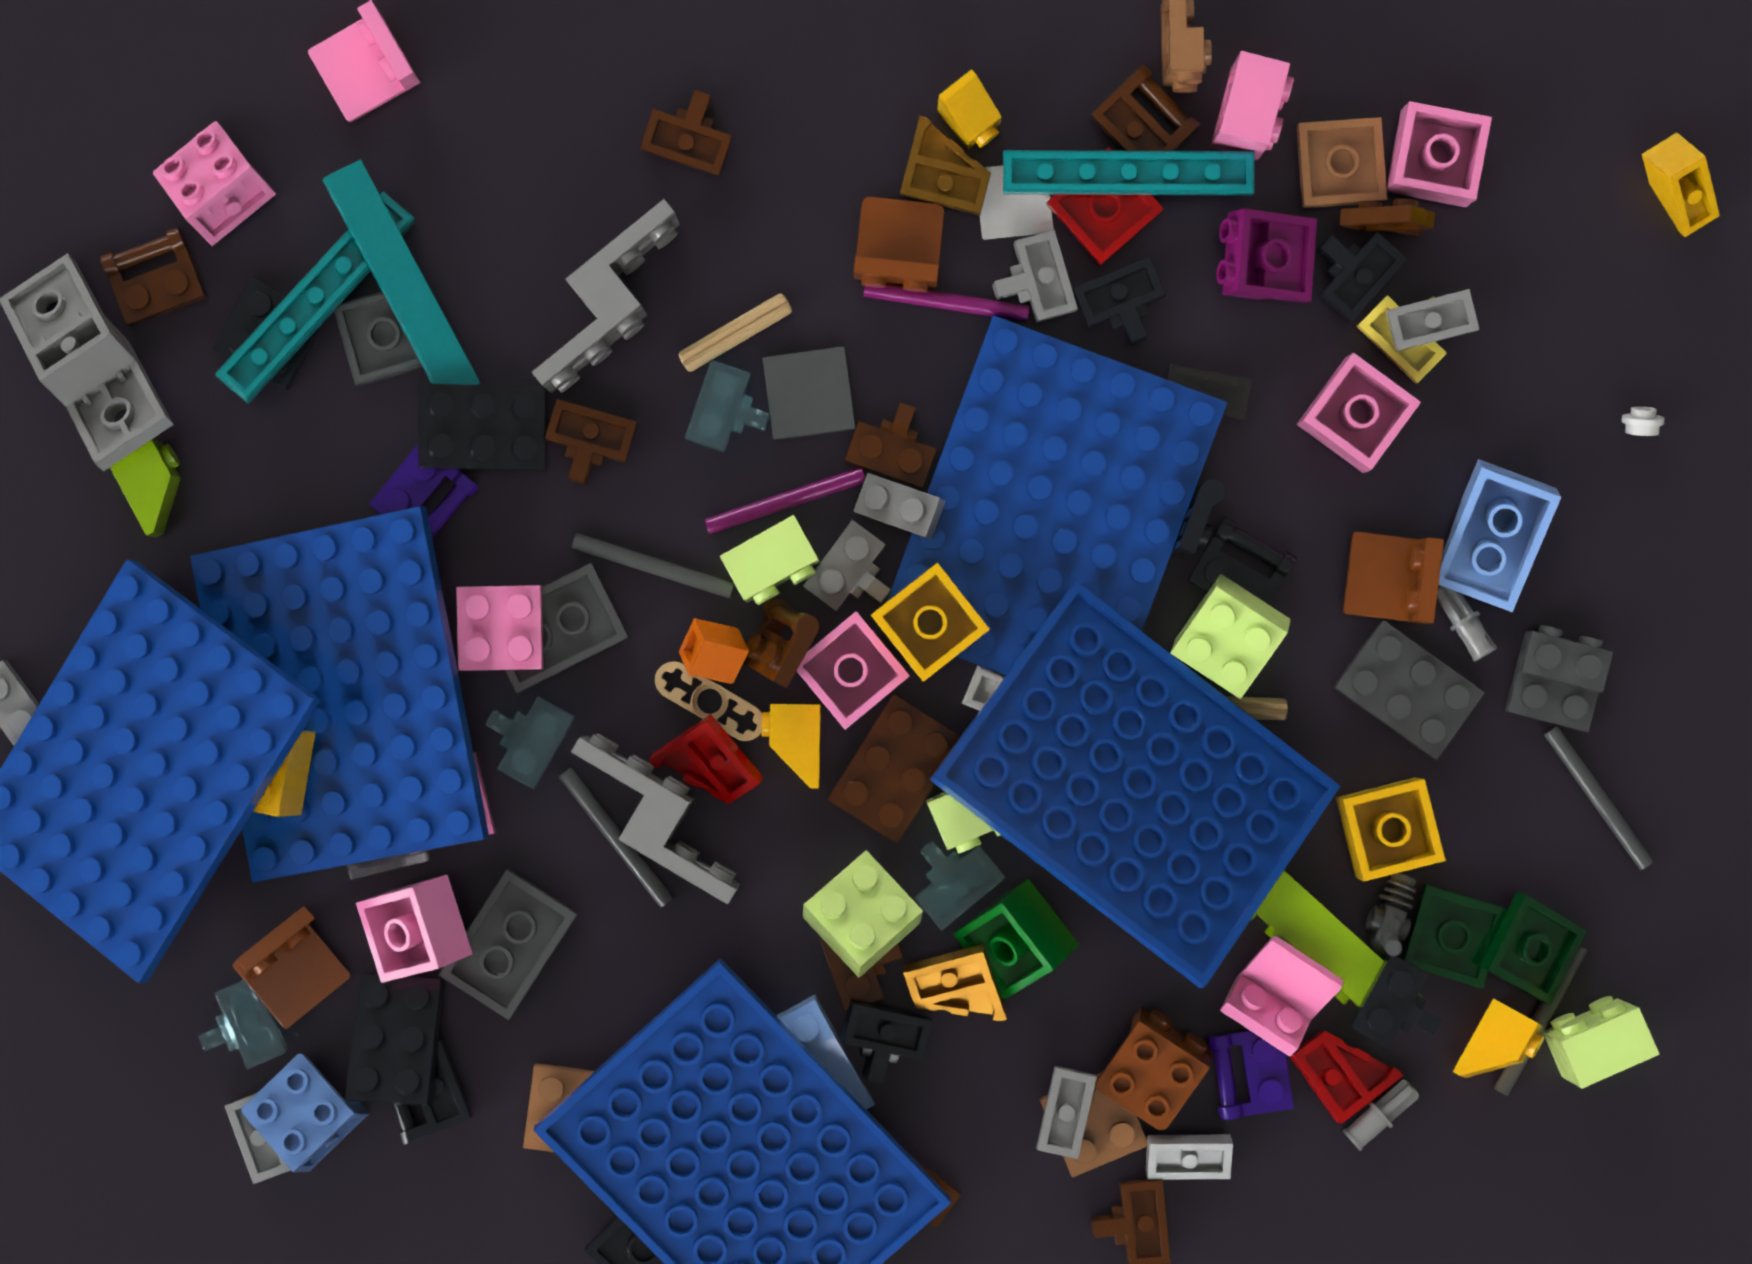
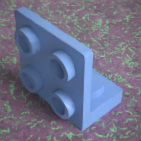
M297 1054L241 1109L242 1114L292 1172H310L370 1114L360 1102L345 1101L305 1054Z

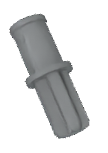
M1439 586L1437 600L1453 624L1450 629L1451 631L1456 630L1472 656L1473 661L1475 662L1496 650L1497 646L1487 634L1478 618L1480 615L1479 611L1473 612L1462 593Z
M1400 1080L1377 1102H1369L1370 1108L1348 1128H1345L1343 1132L1361 1151L1369 1141L1375 1138L1387 1126L1391 1129L1393 1127L1392 1122L1418 1100L1419 1094L1417 1090L1407 1080Z

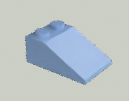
M1478 459L1462 496L1442 554L1439 585L1513 612L1561 500V495L1557 488Z
M816 994L776 1015L865 1109L875 1105Z

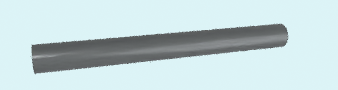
M576 533L573 540L572 549L730 599L735 583L580 533Z
M1555 725L1547 730L1543 735L1639 870L1650 866L1654 860L1559 727Z
M572 767L561 774L558 778L659 907L662 908L671 901L673 896L637 850L618 840L622 831Z
M1579 947L1551 1005L1540 1002L1531 1019L1543 1026L1539 1034H1543L1588 950ZM1526 1056L1523 1063L1505 1067L1494 1089L1509 1096L1530 1057Z

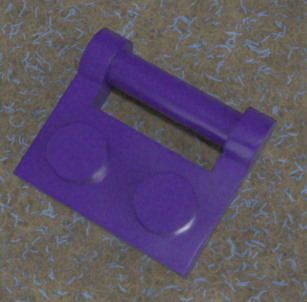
M417 444L369 505L381 515L425 506L448 477L455 485L428 517L433 540V537L467 495L473 496L479 486L459 469L418 468Z
M1248 1029L1207 1036L1208 1048L1213 1050L1221 1099V1105L1218 1106L1220 1120H1231L1243 1116L1294 1109L1285 1053ZM1241 1045L1249 1100L1239 1102L1237 1101L1230 1047Z

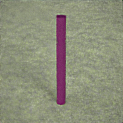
M887 283L886 288L865 286L863 297L992 317L994 315L999 318L1027 322L1030 306L932 290L927 292H911L903 290V286Z
M858 467L705 518L704 521L710 535L863 484L865 475L862 467Z

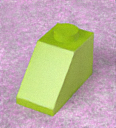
M155 439L150 440L111 466L110 469L145 535L157 538L165 532L181 477L176 470L180 462L172 447L168 443L163 445L161 441Z

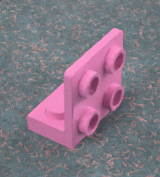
M372 0L357 8L362 16L361 20L308 50V55L348 122L357 120L421 83Z
M216 121L198 133L196 137L153 171V175L184 218L211 246L215 245L276 195L272 187L246 160L222 126Z
M1273 936L1238 974L1220 1011L1291 1057L1298 1049L1311 1020L1340 991L1344 981L1294 948L1291 944L1286 943L1277 936Z

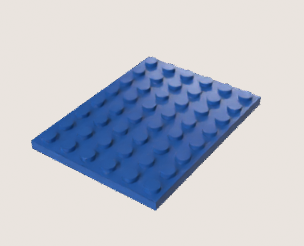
M993 315L927 494L946 501L932 540L912 533L887 602L938 563L990 629L956 657L1004 675L1009 672L1068 589L1076 581L1142 631L1227 402Z
M419 506L190 556L200 609L321 700L303 729L316 732L302 815L275 817L252 812L242 828L252 883L490 838L426 507Z
M126 559L0 769V872L137 983L148 982L321 700L138 561Z
M1077 581L1068 589L930 778L934 784L1199 988H1203L1208 984L1340 788V785Z
M721 958L541 1119L533 1130L664 1264H883L951 1204V1197Z

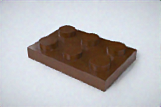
M893 694L827 800L898 844L935 785L930 778L961 736Z

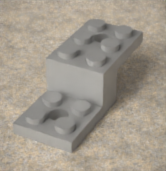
M665 199L660 201L565 279L597 319L532 371V374L550 393H553L556 389L561 393L569 389L580 379V376L577 374L578 371L588 363H591L592 366L598 365L612 353L610 345L621 336L625 340L630 339L644 327L645 324L642 322V319L647 314L641 304L619 279L618 275L622 272L625 275L631 274L645 262L643 255L652 247L656 246L658 249H661L677 236L678 233L675 229L680 223L674 210Z
M68 253L0 298V303L39 381L66 406L94 463L103 472L174 425L131 343L105 317L78 264ZM58 301L56 307L47 313V307ZM127 409L124 417L119 421L114 422L115 415L118 412Z
M593 734L592 737H580L571 751L573 754L644 795L618 840L724 903L729 904L740 886V883L734 880L736 873L716 861L712 866H709L698 859L700 851L681 840L678 843L676 842L675 845L670 842L694 801V798L687 795L691 788L671 776L662 780L653 775L652 771L655 767L634 754L626 759L616 753L619 745L601 734Z

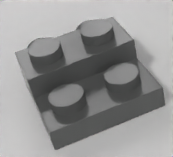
M1539 625L1538 632L1525 631L1505 712L1589 733L1598 694L1604 691L1613 652L1603 649L1605 641L1580 636L1577 643L1563 639V630Z

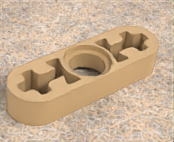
M667 662L657 670L655 685L658 692L664 697L704 719L710 714L700 709L698 697L704 690L714 689L721 695L722 705L717 712L711 715L727 734L740 741H750L761 734L762 712L755 705L710 679L688 675L684 664L681 662ZM676 669H680L683 672L681 675L682 681L691 686L693 685L694 678L702 682L693 691L690 704L682 700L688 692L678 687H675L672 692L666 689L668 682L663 678L666 671L674 673ZM730 699L738 703L732 709L740 715H745L748 711L755 714L752 720L757 724L755 731L747 729L744 734L738 732L739 723L730 717L727 718L726 725L718 721L727 711Z

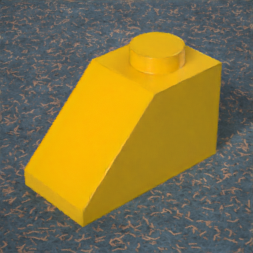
M972 69L939 95L938 114L967 150L975 144L982 148L999 134L996 127L1000 125L1002 116Z
M1676 132L1642 153L1649 184L1682 236L1687 237L1720 216L1706 156Z
M771 703L770 712H762L761 736L769 737V746L810 789H819L821 704Z
M1493 998L1453 1072L1468 1078L1523 1063L1526 1056L1533 1058L1544 1040V1036L1539 1034L1543 1026Z

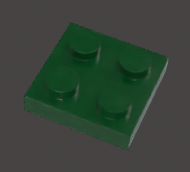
M1424 884L1402 960L1422 971L1483 989L1488 971L1480 967L1506 915L1507 909Z
M1517 892L1480 967L1537 1000L1551 1005L1587 930L1528 895Z

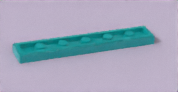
M1004 150L1003 194L1253 195L1255 151Z
M361 159L323 177L322 181L431 384L479 385L480 381Z
M382 192L380 196L400 234L403 236L415 223V218L385 192ZM349 229L215 373L221 382L247 404L256 397L371 271Z

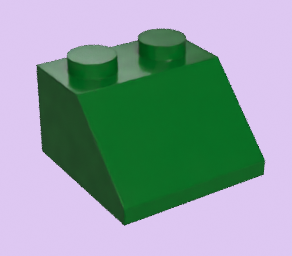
M1029 878L1002 895L953 934L964 949L981 944L984 945L1003 1000L1053 971L1080 945Z

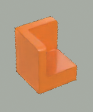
M694 618L678 652L688 675L732 684L745 661L749 649L738 628Z

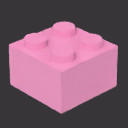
M1241 50L1230 69L1210 148L1221 151H1255L1256 160L1261 157L1265 150L1271 151L1273 144L1278 141L1283 124V118L1277 117L1278 110H1282L1284 102H1288L1294 82L1293 77L1287 76L1290 63Z
M1409 101L1400 111L1386 183L1387 192L1468 207L1477 199L1492 117Z
M1353 352L1342 361L1296 425L1360 472L1365 473L1373 469L1421 402Z
M857 611L807 651L797 669L798 674L845 730L910 676Z
M447 874L391 889L356 903L381 983L439 969L473 955Z

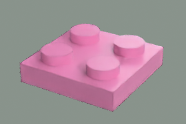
M541 585L456 587L458 671L544 669Z

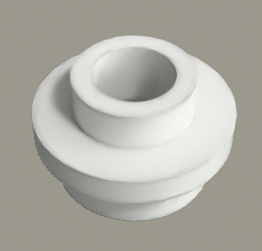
M1636 406L1631 407V413L1622 415L1621 422L1625 424V433L1656 436L1659 435L1660 426L1664 425L1665 418L1656 415V408Z

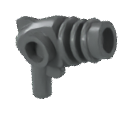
M1400 873L1392 874L1391 878L1386 881L1392 888H1384V891L1390 895H1379V898L1387 903L1380 906L1374 905L1368 915L1366 928L1372 930L1370 943L1373 952L1378 956H1383L1386 953L1390 956H1397L1402 951L1400 941L1405 940L1411 926V918L1406 917L1407 912L1403 908H1413V905L1405 902V900L1414 899L1413 896L1408 894V892H1416L1414 887L1417 880Z

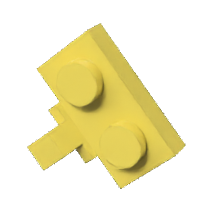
M1387 295L1356 327L1417 384L1447 352L1436 342L1395 352L1385 311L1399 306Z

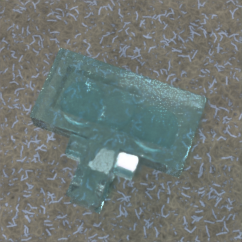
M714 360L710 361L685 436L686 440L725 453L732 431L741 434L744 425L765 431L770 418L769 413L750 407L753 398L744 395L751 376L750 372Z
M540 696L536 698L527 716L518 711L514 719H511L503 713L493 710L485 725L504 735L500 745L508 749L497 769L524 785L535 789L576 716Z
M932 840L920 850L923 857L933 868L926 874L932 883L914 898L942 931L1006 877L980 845L974 847L962 858L955 851L946 857Z
M244 980L214 993L223 1014L215 1017L219 1027L198 1036L204 1051L226 1043L230 1052L235 1049L239 1050L247 1070L288 1052L274 1016Z

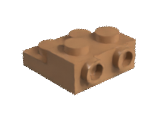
M1163 0L1161 3L1162 87H1173V92L1175 93L1196 92L1198 84L1202 83V74H1206L1207 65H1211V40H1204V27H1189V24H1193L1194 20L1193 0Z

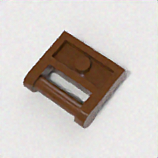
M1142 65L1090 117L1123 151H1175L1201 126V123L1193 115L1189 117L1151 78L1153 73L1145 65ZM1137 89L1177 128L1171 136L1132 97L1131 94Z
M179 226L167 230L166 235L116 255L112 251L100 256L102 267L109 278L125 323L130 327L207 298L188 244ZM174 251L177 258L176 262L132 279H125L123 269Z
M773 597L764 603L763 615L765 618L757 633L752 635L746 643L749 652L743 664L787 689L818 633L819 623L814 616L805 612L798 613L790 609L786 601ZM784 625L790 627L793 632L789 641L779 636Z

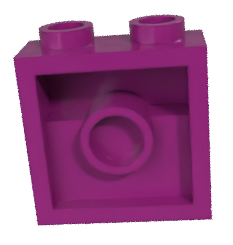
M1246 208L1228 212V218L1222 221L1219 230L1220 241L1226 243L1225 260L1220 261L1216 271L1217 282L1223 285L1222 295L1256 300L1268 298L1299 303L1311 302L1317 219Z

